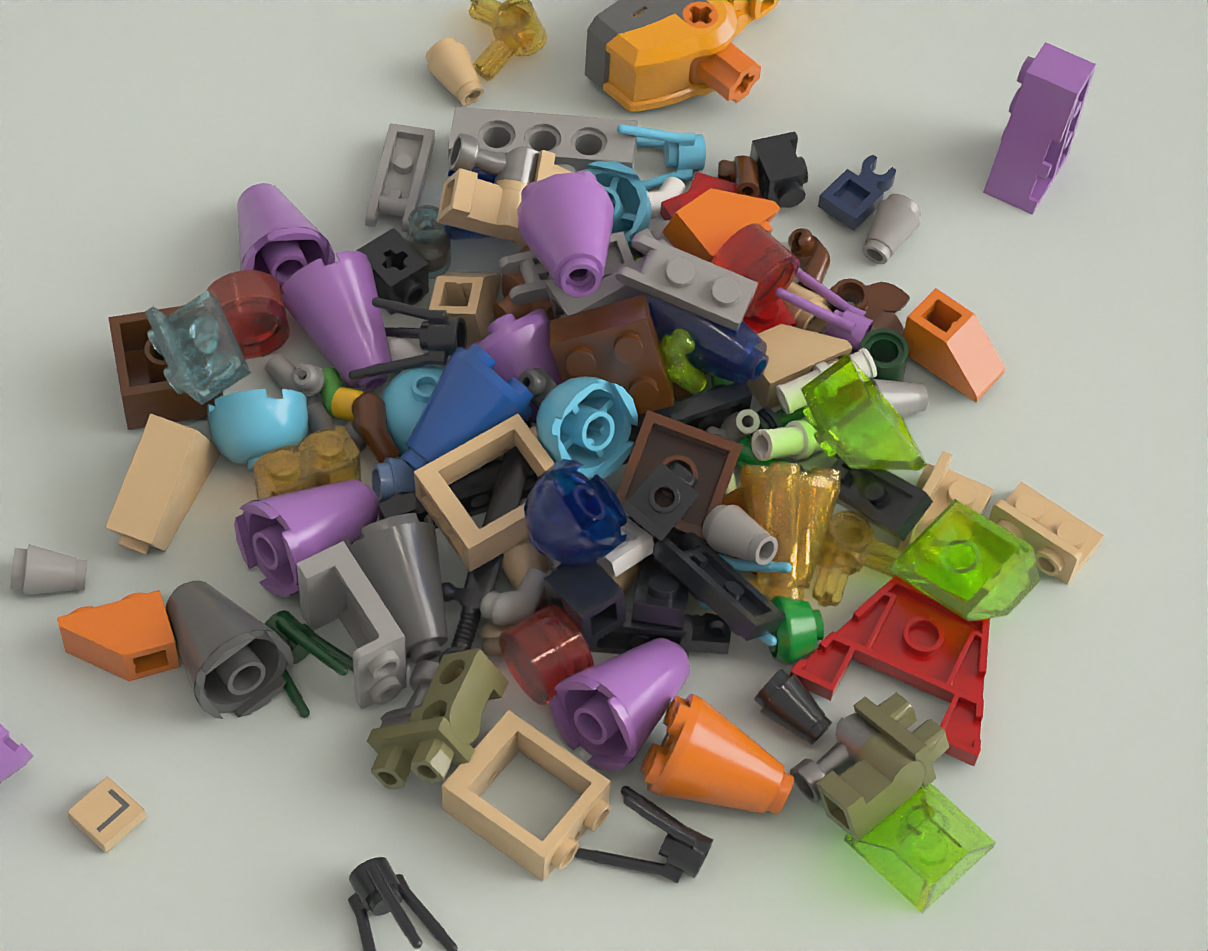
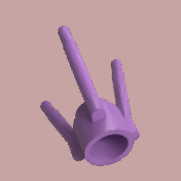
M786 264L785 269L787 272L789 271L791 275L839 310L836 309L832 313L782 288H777L775 295L828 322L825 335L848 340L853 347L851 353L858 352L862 339L871 331L874 322L865 317L866 311L850 305L794 264Z

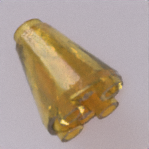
M783 462L770 463L769 467L757 465L741 466L740 489L745 512L771 536L777 539L778 550L772 561L790 563L792 566V570L789 573L756 572L758 585L764 587L763 595L768 600H771L776 595L800 600L804 599V589H809L840 493L841 470L812 468L810 473L800 471L799 464Z

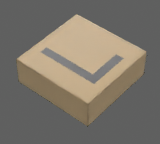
M108 776L67 811L69 820L105 853L111 850L146 818L144 808Z

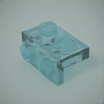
M208 290L169 316L164 315L154 306L145 311L152 328L147 332L148 338L157 352L164 356L168 365L164 369V375L178 394L185 392L202 405L251 373L218 299Z

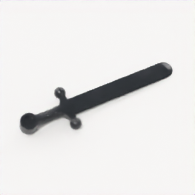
M531 420L525 422L529 428L532 426L536 427V423ZM516 446L503 455L482 527L519 507L531 466ZM503 553L473 571H468L464 588H457L450 582L442 583L444 602L456 600L462 606L451 647L442 652L439 663L445 654L471 650L472 643L474 642L473 638H475L476 629L482 615L480 604L484 595L494 591L504 558Z

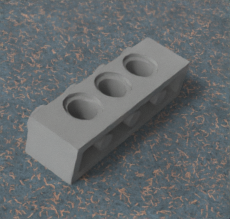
M455 106L448 145V156L450 157V152L457 135L464 133L476 137L481 149L507 154L519 146H528L529 149L535 150L538 153L542 150L555 153L554 164L573 173L590 168L588 164L596 161H616L635 171L637 137L619 133L617 126L620 124L637 126L638 121ZM475 167L471 170V172L478 173L477 179L495 182L494 175ZM450 170V176H452L456 171Z

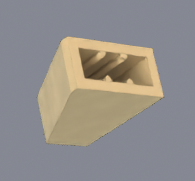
M150 414L105 528L120 535L118 545L146 555L149 546L164 552L167 550L219 459L221 453L211 440L193 428Z

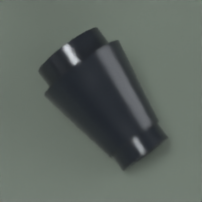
M782 669L764 685L754 698L762 707L760 713L800 738L805 739L811 745L833 723L825 716L824 711L795 674L790 677Z

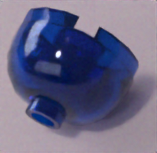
M562 459L541 474L530 487L524 505L529 538L539 553L567 566L591 565L626 541L627 534L621 535L620 530L627 523L626 514L618 497L598 474L588 479L584 474L577 471L583 464L576 460Z

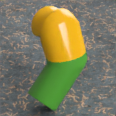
M335 368L322 369L325 383L320 391V395L327 412L334 418L354 422L352 403L364 392L343 387L340 375Z

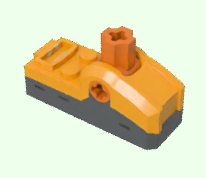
M618 0L596 15L587 29L585 76L629 112L660 108L694 96L707 95L713 91H716L727 101L733 100L735 103H738L749 95L752 86L760 79L761 66L731 42L734 36L741 33L748 23L754 19H760L772 11L778 4V0Z

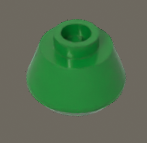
M782 595L774 596L770 601L786 616L777 631L769 633L777 639V643L774 646L768 645L775 660L784 665H790L815 651L817 640H823V619L818 609L812 610L808 601Z

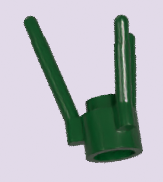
M279 611L264 623L282 636L288 643L294 658L293 664L301 662L311 653L341 676H345L348 673V669L354 672L353 658L317 635L307 624L300 623L289 611ZM285 669L282 676L287 682L283 688L300 716L306 718L310 715V711L290 674Z

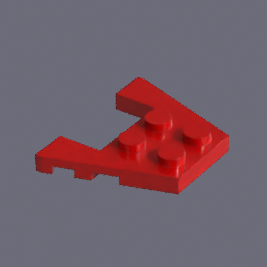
M896 574L853 612L852 618L837 632L832 631L826 636L809 657L798 661L793 666L790 677L795 674L808 691L831 701L851 661L856 660L950 703L940 724L946 733L949 748L944 753L971 766H975L981 751L980 732L984 710L983 692L987 669L990 615Z

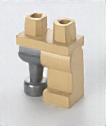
M459 133L453 143L449 157V169L456 172L444 182L437 222L500 239L512 240L511 243L526 246L518 229L517 209L521 202L523 188L529 183L538 182L554 174L573 172L554 164L555 153L545 150L538 153L535 150L529 149L528 146H519L505 154L481 149L476 137ZM473 167L494 175V184L477 179L478 173L471 172Z

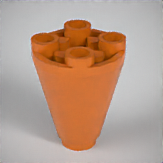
M689 694L686 699L675 695L663 719V724L667 726L665 737L661 745L651 744L640 768V772L644 773L643 781L647 782V790L657 795L764 814L767 810L777 815L788 799L794 783V776L784 772L785 768L782 763L703 698L694 694Z

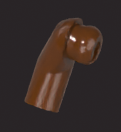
M744 155L735 156L734 161L723 159L718 163V178L736 183L737 194L751 197L759 195L758 165L752 157Z
M796 229L788 238L791 254L803 269L802 271L822 284L830 265V255L818 238L812 235L808 229ZM798 281V285L814 292L806 285H804L802 282Z
M372 392L361 394L352 403L354 424L378 463H383L386 457L395 458L400 453V449L387 430L385 402L380 396Z

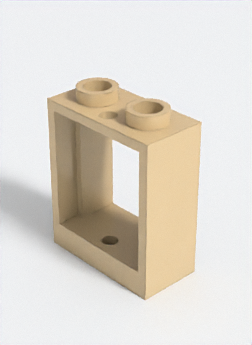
M519 414L510 417L414 471L417 498L469 572L542 531L540 525L545 520L557 516L565 518L573 513L574 491L577 489L570 471L554 463L538 441L536 427L532 426L529 428ZM516 446L547 488V491L479 529L448 485Z
M508 710L474 748L470 762L460 764L442 784V809L541 881H544L555 867L561 871L571 862L579 848L577 841L587 829L594 832L603 824L612 807L608 803L611 781ZM519 751L581 794L580 798L543 841L480 797Z

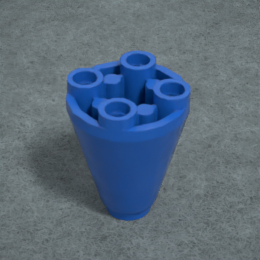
M475 343L468 350L458 347L451 355L405 445L408 447V450L401 458L410 468L416 471L516 414H519L524 422H527L534 414L529 406L534 395L514 377H511L506 382L493 371V366L496 362Z

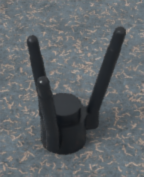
M375 297L372 299V305L375 307L428 320L423 321L420 328L385 327L387 337L419 339L421 349L429 352L424 355L352 370L349 372L348 377L351 380H357L425 365H446L448 356H451L458 347L466 349L467 328L465 320L462 317H448L446 310H429Z
M623 786L621 788V794L625 796L623 803L667 833L658 855L667 859L666 864L580 847L574 856L596 863L661 875L678 884L683 873L694 879L696 878L714 839L687 827L629 786Z
M375 857L358 865L351 872L349 881L355 893L348 898V902L356 916L363 951H376L367 913L370 910L375 916L391 912L412 947L419 949L422 946L421 938L400 904L402 899L447 951L458 950L456 943L447 934L445 929L411 891L402 874L395 875L387 858Z

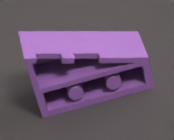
M1046 42L1035 58L1028 56L1025 59L1017 77V82L1022 85L1015 93L1010 104L1009 113H1011V116L1002 134L1001 144L983 193L1033 215L1070 153L1095 70V63Z

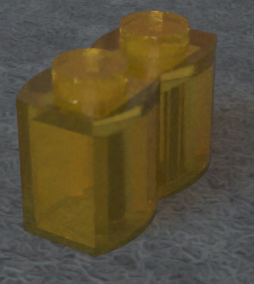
M344 426L328 427L316 431L305 438L299 446H285L274 449L260 457L253 465L257 499L351 479L362 482L360 451Z

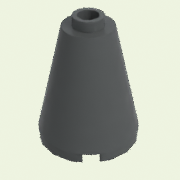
M416 513L388 517L361 528L364 538L352 545L348 536L342 541H344L405 635L406 658H411L412 663H418L419 661L431 660L442 653L440 647L448 641L436 528L431 516L426 515L424 522H419Z
M204 581L184 583L173 591L166 603V613L195 698L203 711L214 718L223 719L220 713L234 712L237 717H242L267 705L287 682L282 676L287 663L291 667L293 666L294 658L291 648L284 638Z

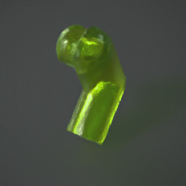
M679 328L671 336L666 334L663 337L660 350L670 380L689 393L696 394L705 388L707 378L702 371L690 364L686 359L685 355L694 350L695 342L690 340L691 336L685 329Z

